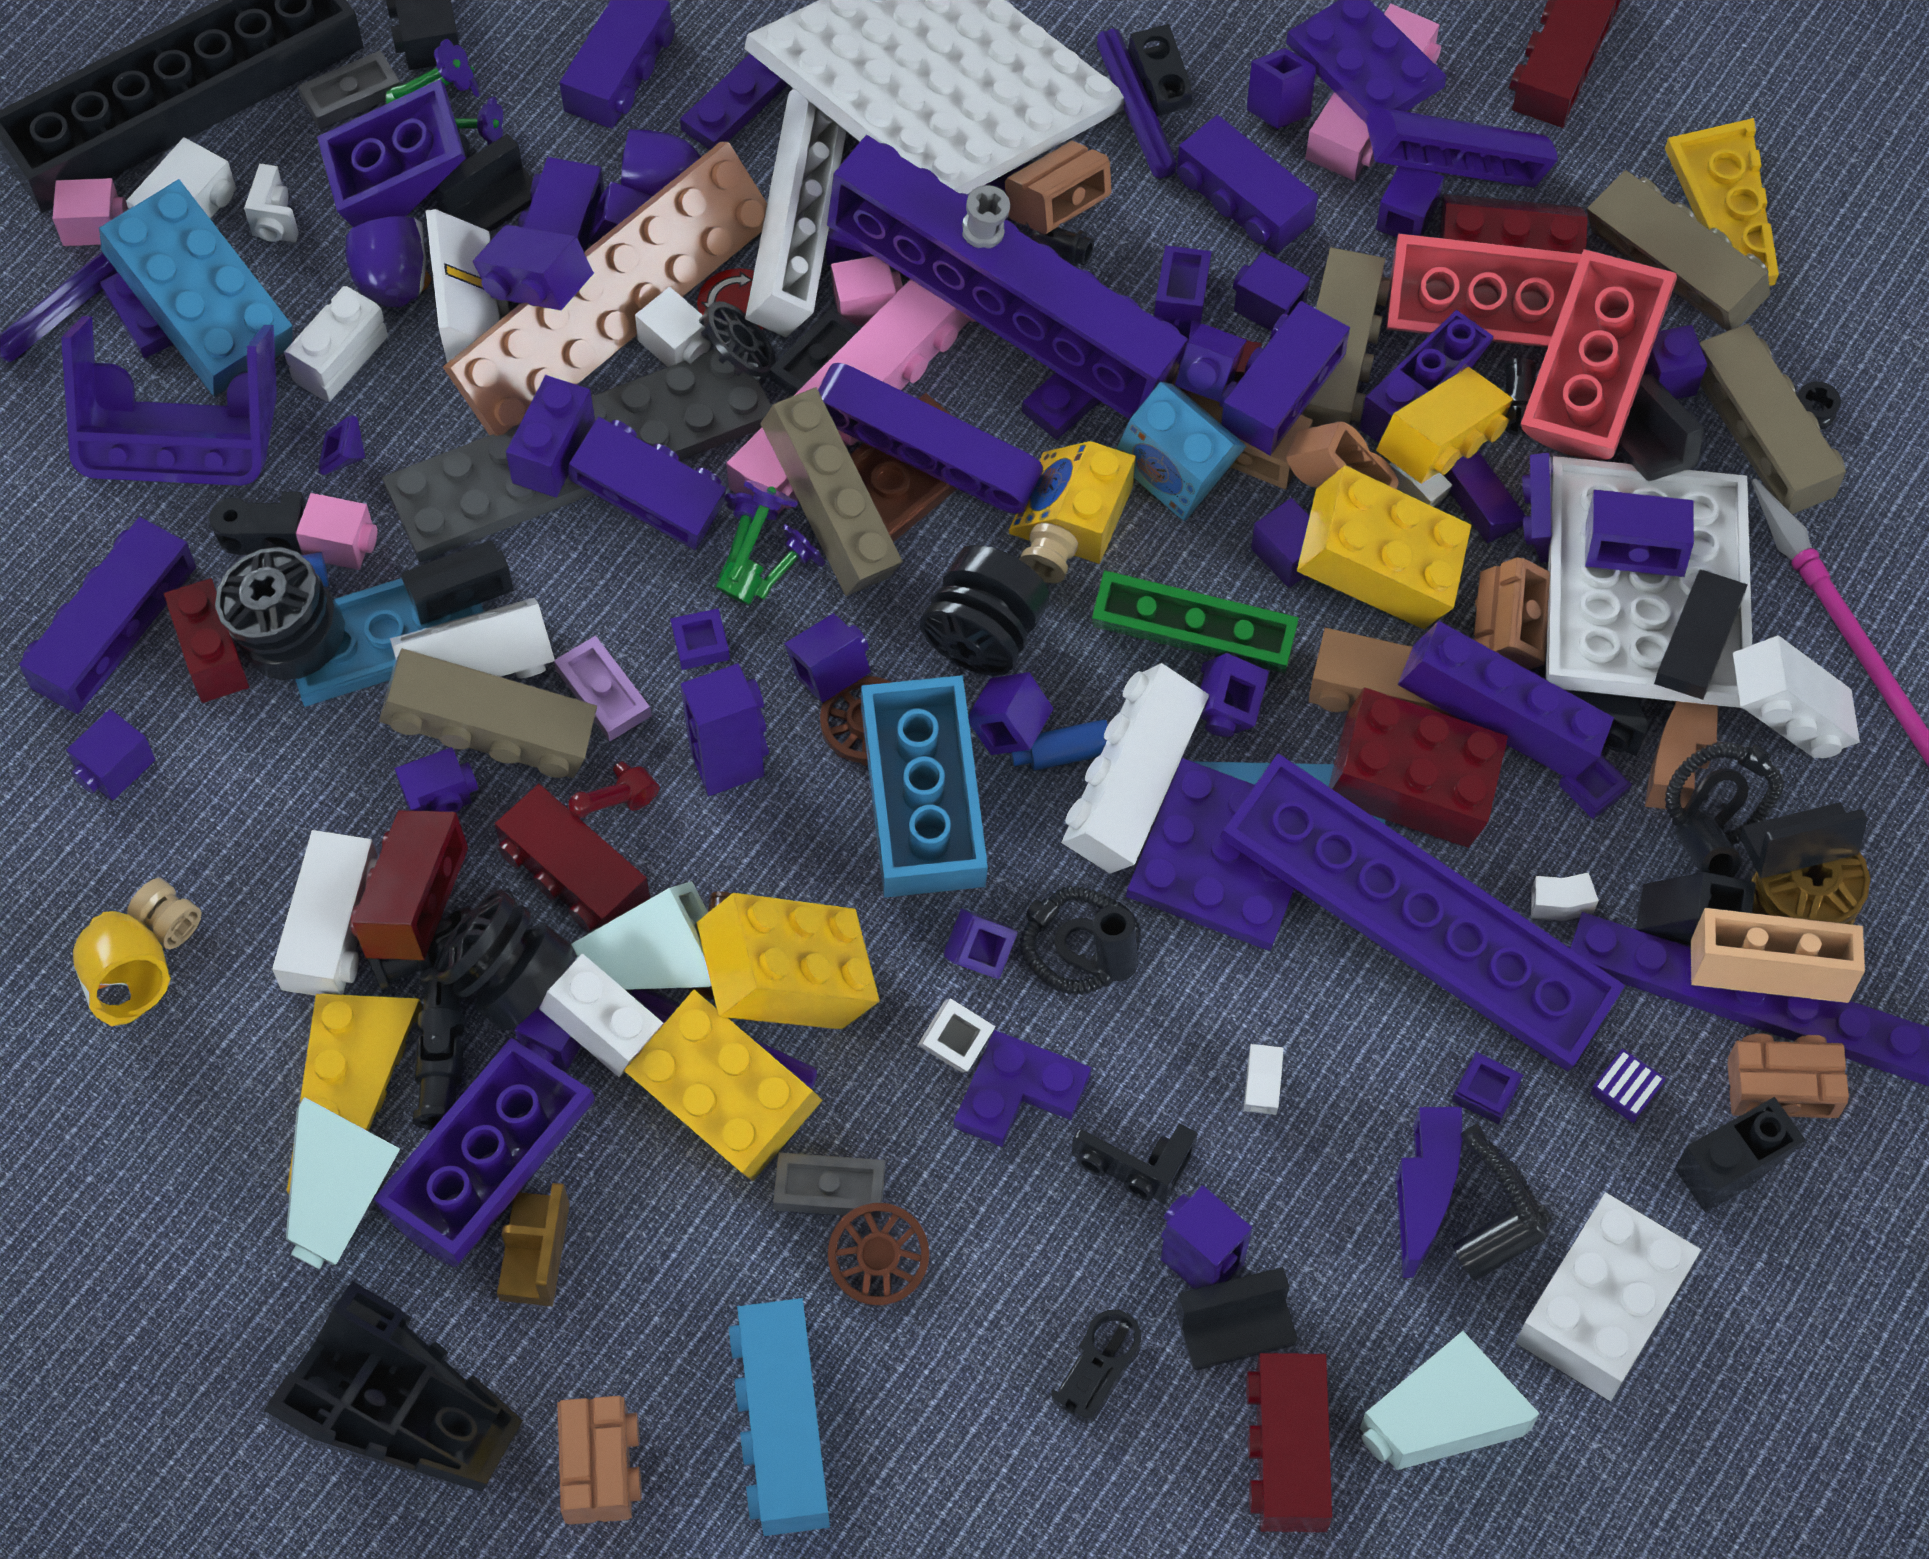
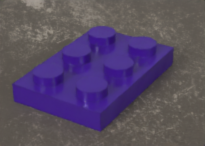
M1338 0L1287 32L1286 44L1298 56L1315 65L1316 74L1365 123L1367 114L1376 108L1408 111L1445 87L1447 75L1370 0Z

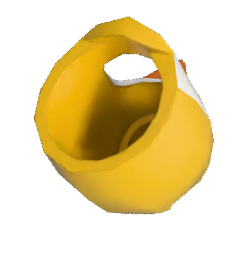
M116 911L103 912L101 915L94 917L90 925L77 938L73 949L74 967L88 1006L96 1018L111 1027L131 1023L155 1006L166 993L171 978L162 946L155 934L139 920L129 914ZM110 985H126L129 988L131 998L120 1005H109L103 1003L97 997V990Z

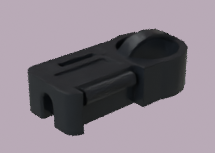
M1106 1310L1098 1314L1090 1322L1087 1334L1078 1346L1079 1352L1083 1356L1079 1355L1059 1387L1060 1392L1054 1389L1051 1390L1052 1400L1055 1405L1087 1424L1093 1423L1128 1366L1138 1357L1142 1347L1141 1330L1137 1321L1129 1313L1121 1310ZM1109 1321H1120L1112 1339L1104 1351L1100 1353L1093 1344L1095 1342L1094 1335L1096 1330L1102 1324ZM1131 1328L1134 1332V1342L1131 1349L1119 1358H1113Z

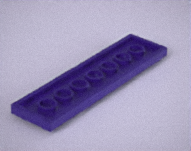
M1279 753L1274 757L1219 837L1567 1072L1574 1067L1625 987L1623 983Z

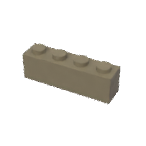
M1625 169L1587 208L1591 231L1632 262L1677 273L1673 292L1726 331L1739 327L1770 296L1768 269L1758 257L1750 253L1746 256L1732 247L1731 241L1723 232L1717 228L1707 229L1697 221L1694 213L1687 206L1680 202L1671 203L1662 196L1659 188L1646 177L1638 179Z
M1332 247L1329 249L1316 309L1349 326L1350 332L1346 355L1302 412L1305 417L1313 419L1312 428L1340 421L1349 425L1350 421L1360 422L1366 394L1357 392L1359 381L1369 383L1374 355L1367 354L1366 349L1368 343L1377 344L1383 316L1374 315L1376 305L1386 306L1391 278L1382 277L1386 259L1384 257Z
M1748 323L1699 342L1707 362L1700 386L1767 490L1791 514L1836 497L1846 473L1844 461L1840 453L1836 449H1831L1821 434L1819 423L1814 414L1806 411L1796 396L1795 387L1791 379L1787 375L1782 374L1773 361L1766 341L1758 338Z
M817 387L773 404L760 424L845 596L888 579L903 561Z
M401 648L392 670L379 722L390 725L393 730L401 734H422L439 739L442 744L453 749L471 748L488 753L491 758L502 763L513 764L519 762L538 768L541 773L550 777L562 778L567 776L574 778L586 756L597 705Z

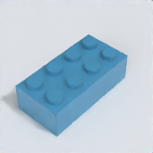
M180 179L99 227L101 251L158 323L213 397L226 390L237 374L248 371L246 346L263 325H274L275 358L284 353L291 345L293 325Z
M963 675L861 685V710L884 898L986 887L988 865Z

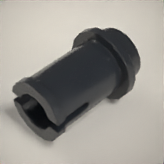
M1057 227L1047 234L1034 231L1032 240L1038 244H1045L1051 247L1060 258L1068 260V263L1074 267L1078 264L1086 265L1094 247V239L1087 237V232L1084 230H1079L1075 233Z

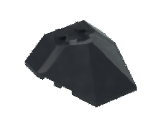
M352 1281L332 1309L318 1337L294 1372L290 1371L268 1402L264 1409L265 1418L314 1446L483 1492L523 1420L474 1375L466 1380L445 1361L448 1352L440 1344L434 1342L429 1347L410 1330L408 1325L411 1318L400 1308Z

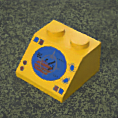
M1092 441L1043 452L1039 461L1043 466V473L1025 510L1021 514L1015 515L1009 528V534L1030 541L1031 531L1036 524H1055L1068 530L1077 539L1078 548L1074 556L1100 564L1132 491L1136 456Z

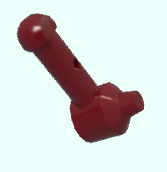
M621 761L613 768L617 777L616 784L587 793L577 792L569 799L568 808L578 818H585L591 812L625 803L632 811L639 810L656 797L660 790L659 784L644 767H631L624 761Z

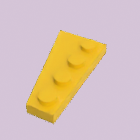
M1754 118L1669 137L1666 142L1665 151L1697 221L1709 230L1717 228L1723 232L1731 241L1732 247L1746 256L1750 253L1758 257L1768 269L1769 286L1775 285L1779 272L1771 224L1767 221L1766 190L1762 188L1761 159L1759 150H1756L1754 136L1756 128Z

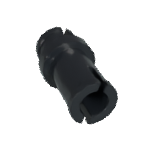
M1517 358L1508 361L1505 365L1506 393L1514 399L1505 415L1509 419L1505 431L1513 435H1518V423L1522 421L1535 385L1536 364L1526 358H1522L1521 376H1519Z

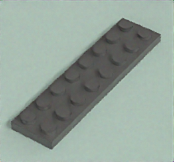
M717 348L703 353L691 364L685 360L591 396L595 420L599 416L610 423L612 420L621 421L630 426L637 433L636 437L653 446L655 443H658L674 451L678 455L679 461L760 430L762 428L760 423L772 406L759 381L744 372L739 376L734 374V365L728 360L723 364L719 361L720 352ZM520 424L513 426L504 435L495 436L492 434L382 477L384 487L419 562L593 495V493L570 481L569 475L557 498L513 484L506 450Z

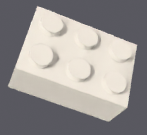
M1605 1192L1524 1323L1516 1344L1607 1400L1612 1401L1690 1271L1701 1249Z

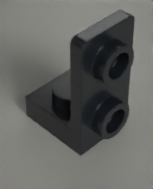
M1179 1123L1170 1139L1163 1135L1161 1136L1147 1164L1092 1134L1078 1129L1073 1137L1072 1155L1077 1158V1163L1086 1171L1097 1176H1104L1106 1173L1123 1182L1126 1190L1132 1195L1145 1201H1151L1154 1198L1166 1204L1195 1153L1198 1133Z

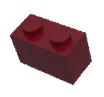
M212 578L164 593L190 676L201 703L250 688L234 639L220 622L215 607L217 590Z

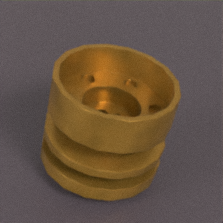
M1859 852V855L1761 879L1756 871L1751 880L1756 882L1752 913L1853 925L1855 918L1868 898L1871 878L1866 860Z

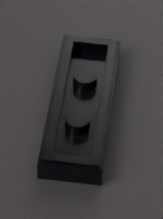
M1699 569L1658 669L1654 682L1655 685L1704 700L1748 584Z

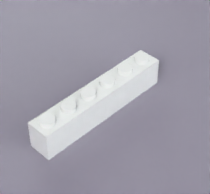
M794 88L788 93L745 317L746 320L784 337L790 335L814 312L829 230L827 220L833 174L841 164L846 136L844 128Z

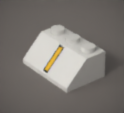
M433 209L426 210L438 326L448 363L500 321L502 316H506L510 312L509 301L491 298L484 290L482 279L472 262L491 241L489 231Z

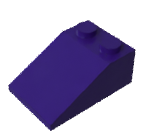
M441 79L317 137L337 212L352 227L385 217H406L466 159L447 91Z

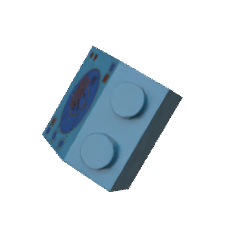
M1160 382L1129 420L1116 450L1136 456L1134 479L1180 519L1186 521L1247 446L1179 387L1174 386L1175 384Z

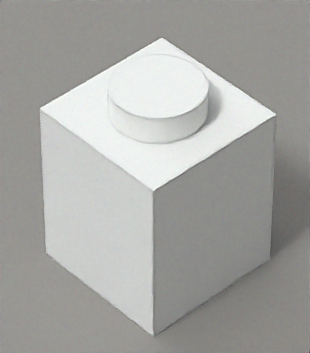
M668 287L635 314L637 340L667 367L685 360L691 364L700 355L708 352L711 347V342L703 338L701 334L705 327L699 323V319L703 315L671 287Z
M950 998L944 1001L918 1043V1046L961 1073L968 1072L996 1026Z

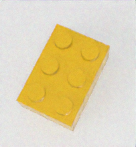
M1344 465L1315 491L1297 572L1424 630L1455 606L1471 524Z
M732 893L696 922L719 1017L843 1029L880 1002L857 912L854 908Z
M693 990L624 1069L629 1076L752 1181L757 1178L822 1102V1099L730 1019L719 1017L717 1008L696 990Z

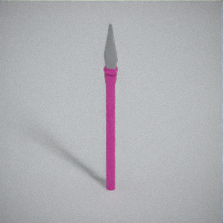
M1753 479L1752 485L1777 549L1792 561L1793 569L1799 572V575L1808 587L1815 592L1929 768L1928 728L1830 580L1829 572L1822 560L1819 559V552L1811 546L1806 527L1757 479Z

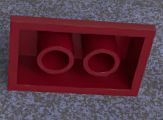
M1443 194L1440 238L1582 254L1583 249L1586 250L1588 217L1582 207Z

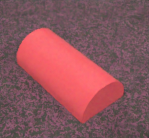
M1398 234L1391 271L1386 330L1431 334L1455 310H1458L1493 335L1492 342L1548 348L1582 254Z
M1583 249L1521 421V427L1529 437L1544 446L1574 457L1589 460H1608L1614 456L1674 289L1677 273Z

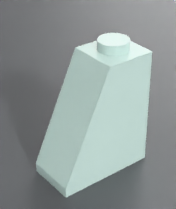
M692 881L666 889L571 944L577 959L583 953L625 990L711 986L696 924L708 911Z
M305 1097L302 1099L296 1112L286 1240L296 1245L291 1255L320 1269L324 1261L332 1265L337 1264L400 1148Z
M1462 1331L1365 1412L1360 1430L1364 1433L1362 1440L1367 1449L1381 1462L1387 1459L1396 1470L1523 1437L1532 1429L1539 1412L1468 1335Z

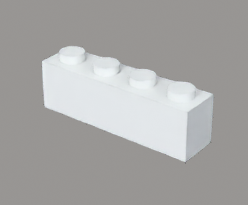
M1162 663L1144 672H1136L1127 682L1123 690V697L1126 698L1120 713L1110 721L1105 730L1104 739L1107 740L1101 755L1091 763L1086 772L1085 781L1088 784L1082 798L1073 804L1066 816L1065 822L1069 826L1061 843L1109 874L1135 865L1209 697L1208 693Z

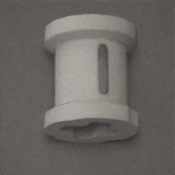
M984 185L973 189L968 195L966 203L967 215L963 218L962 235L970 245L976 248L984 247L989 249L1002 241L1004 237V221L1009 215L1011 205L1009 197L1003 190L995 186Z

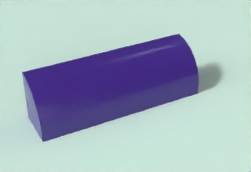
M1381 107L1372 110L1365 117L1374 159L1378 163L1535 188L1558 161L1554 144L1547 136L1542 134Z

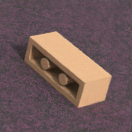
M1704 908L1691 939V985L1849 1003L1865 972L1863 926Z

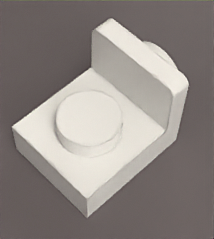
M259 163L244 210L252 236L271 242L280 240L296 242L299 232L293 210L287 207L289 198L288 188L282 184L278 166Z

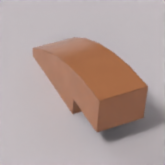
M1676 701L1655 752L1648 777L1645 807L1667 809L1665 807V794L1669 780L1672 778L1675 770L1678 769L1679 765H1682L1683 761H1686L1687 757H1691L1693 753L1696 754L1697 750L1700 751L1702 747L1706 748L1707 745L1712 746L1713 743H1717L1718 705ZM1707 760V763H1703L1699 768L1707 769L1710 761ZM1695 772L1691 773V776L1685 781L1683 789H1681L1680 803L1682 808H1685L1695 789Z

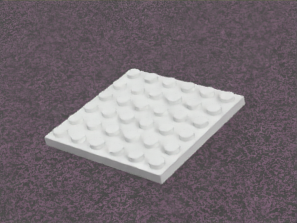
M818 0L747 34L744 48L858 141L861 142L867 134L879 143H886L892 146L904 159L919 168L930 170L942 183L956 192L964 194L971 193L973 189L986 185L1124 110L1123 106L1125 104L1124 96L1119 88L1107 77L1097 72L1079 58L1076 53L1062 45L1042 27L1036 25L1006 0Z

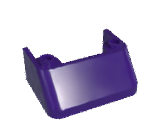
M82 316L61 337L69 458L73 467L80 474L94 479L237 486L247 485L259 476L266 462L277 398L274 325H263L246 346L248 371L237 374L230 382L227 389V406L135 401L134 382L125 369L115 364L95 363L92 316Z

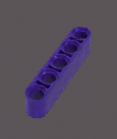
M833 363L818 388L837 430L1002 511L1021 514L1025 510L1043 473L1041 462L1027 452L847 364Z

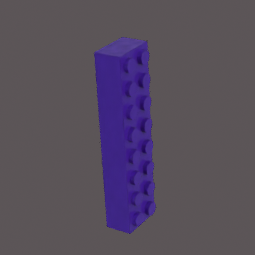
M866 134L834 172L827 226L1123 416L1131 419L1160 382L1172 384L1188 338L1180 334L1175 326L1166 321H1159L1142 310L1133 299L1115 293L1101 284L1092 273L1074 267L1060 258L1051 247L1045 244H1038L1019 232L1018 228L1006 219L1004 221V237L998 245L989 249L984 247L976 248L970 245L962 235L963 218L967 215L966 203L968 195L956 192L942 183L930 170L919 168L904 159L892 146L886 143H879Z

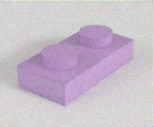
M596 635L555 659V670L575 697L580 701L597 705L594 722L609 742L652 716L648 703Z

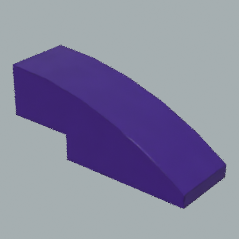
M1165 245L1154 317L1159 321L1171 323L1178 329L1181 335L1188 338L1185 346L1186 350L1188 341L1202 323L1212 251ZM1182 356V359H1181V362H1180L1178 371H1179V369H1180V366H1181V363H1182V360H1183V356Z
M1419 1107L1413 1125L1415 1157L1401 1158L1396 1173V1190L1403 1278H1414L1430 1252L1448 1209L1460 1162L1462 1107Z

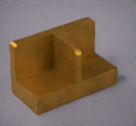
M552 1183L550 1195L519 1192L513 1199L509 1225L503 1226L501 1234L505 1250L497 1290L499 1301L553 1306L570 1206L564 1184Z

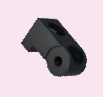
M1166 24L1130 34L1128 52L1156 116L1190 108L1192 106L1191 85L1170 25ZM1159 41V45L1143 49L1148 42Z
M282 492L280 503L248 504L239 498H227L218 502L210 512L209 519L214 534L221 548L228 553L249 555L260 549L282 547L302 555L296 537V531L306 507L301 492Z

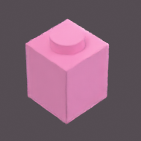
M112 178L56 180L52 219L62 245H101L99 227L128 210L125 197H118Z
M875 256L831 264L832 292L837 312L856 326L865 325L903 287L899 271L891 272L890 266Z
M310 493L296 531V537L302 555L322 552L326 564L360 570L365 554L372 553L377 540V526L372 524L367 504Z

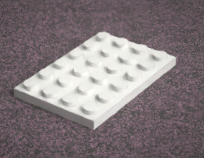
M1553 456V473L1551 477L1552 538L1548 551L1550 584L1547 615L1546 680L1565 690L1742 708L1740 706L1733 652L1752 645L1747 476L1684 470L1653 481H1647L1632 464ZM1604 490L1693 500L1694 545L1685 577L1585 567L1586 520L1593 491ZM1699 569L1748 584L1704 700L1654 684L1658 669Z

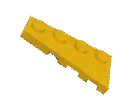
M316 994L300 1103L305 1097L369 1131L376 1112H380L386 1098V1087L395 1065L399 1066L406 1049L405 1041L411 1026L417 1022L418 1014L421 1012L422 1004L420 999ZM292 1152L290 1172H289V1179H288V1185H287V1192H288V1194H290V1182H291V1170H292L293 1152Z

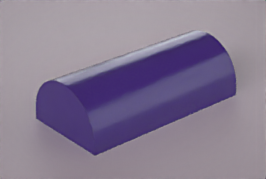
M510 1038L373 1198V1201L384 1216L417 1246L449 1266L457 1267L595 1102L594 1094L591 1089L513 1038Z

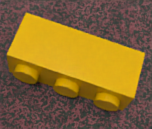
M1468 366L1396 411L1376 451L1422 484L1437 473L1445 475L1454 466L1456 461L1463 456L1467 459L1472 457L1487 440L1495 442L1508 426L1509 419L1505 415L1514 399Z

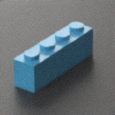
M803 1298L737 1306L739 1325L729 1326L732 1359L743 1358L745 1377L736 1378L734 1381L738 1412L749 1411L751 1431L740 1432L744 1466L755 1464L757 1485L746 1486L750 1520L761 1519L764 1536L830 1528Z

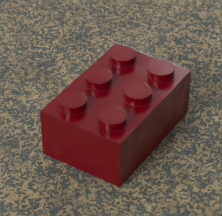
M1364 687L1347 713L1329 787L1370 815L1469 848L1489 822L1508 736Z

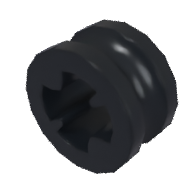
M1815 381L1807 383L1801 388L1797 397L1806 411L1814 414L1819 423L1820 430L1826 429L1832 425L1841 405L1840 395L1833 386L1825 382ZM1813 400L1822 403L1821 411L1812 409Z

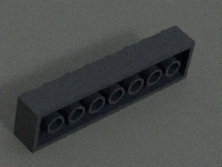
M217 0L1 109L0 154L42 214L54 206L56 180L112 178L178 144L183 137L188 139L364 48L356 13L346 0Z

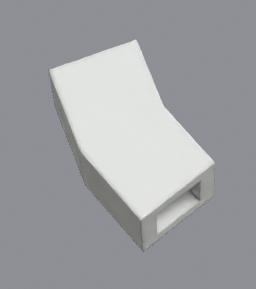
M1392 462L1389 464L1398 478L1399 484L1397 489L1433 507L1447 496L1452 487V484L1440 473H1437L1421 484Z
M1589 872L1566 878L1536 876L1531 890V918L1566 921L1579 918L1582 912L1593 915L1599 900Z
M1250 1045L1243 1111L1277 1114L1282 1075L1283 1047Z

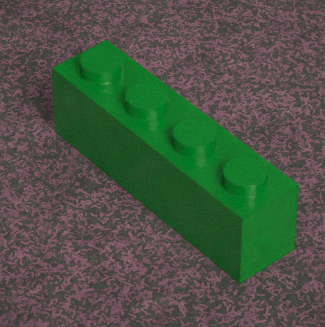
M1106 570L1103 572L1092 615L1093 627L1214 657L1229 653L1260 668L1284 674L1299 617Z

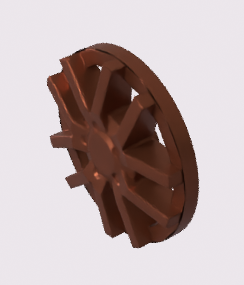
M870 1203L850 1211L836 1225L828 1245V1263L832 1276L838 1286L851 1298L870 1305H887L907 1297L919 1286L929 1264V1243L920 1223L906 1210L888 1203ZM871 1212L893 1213L880 1231ZM860 1215H864L872 1231L871 1234L864 1238L860 1236L851 1224ZM900 1217L907 1221L911 1227L896 1241L889 1234V1231ZM846 1228L858 1246L837 1249L838 1241ZM914 1233L917 1234L921 1254L901 1249V1246ZM857 1254L859 1265L840 1272L837 1256ZM901 1256L920 1262L915 1276L897 1267ZM864 1271L862 1292L851 1287L845 1277ZM891 1273L910 1282L899 1292L891 1294ZM872 1275L883 1276V1297L869 1295Z

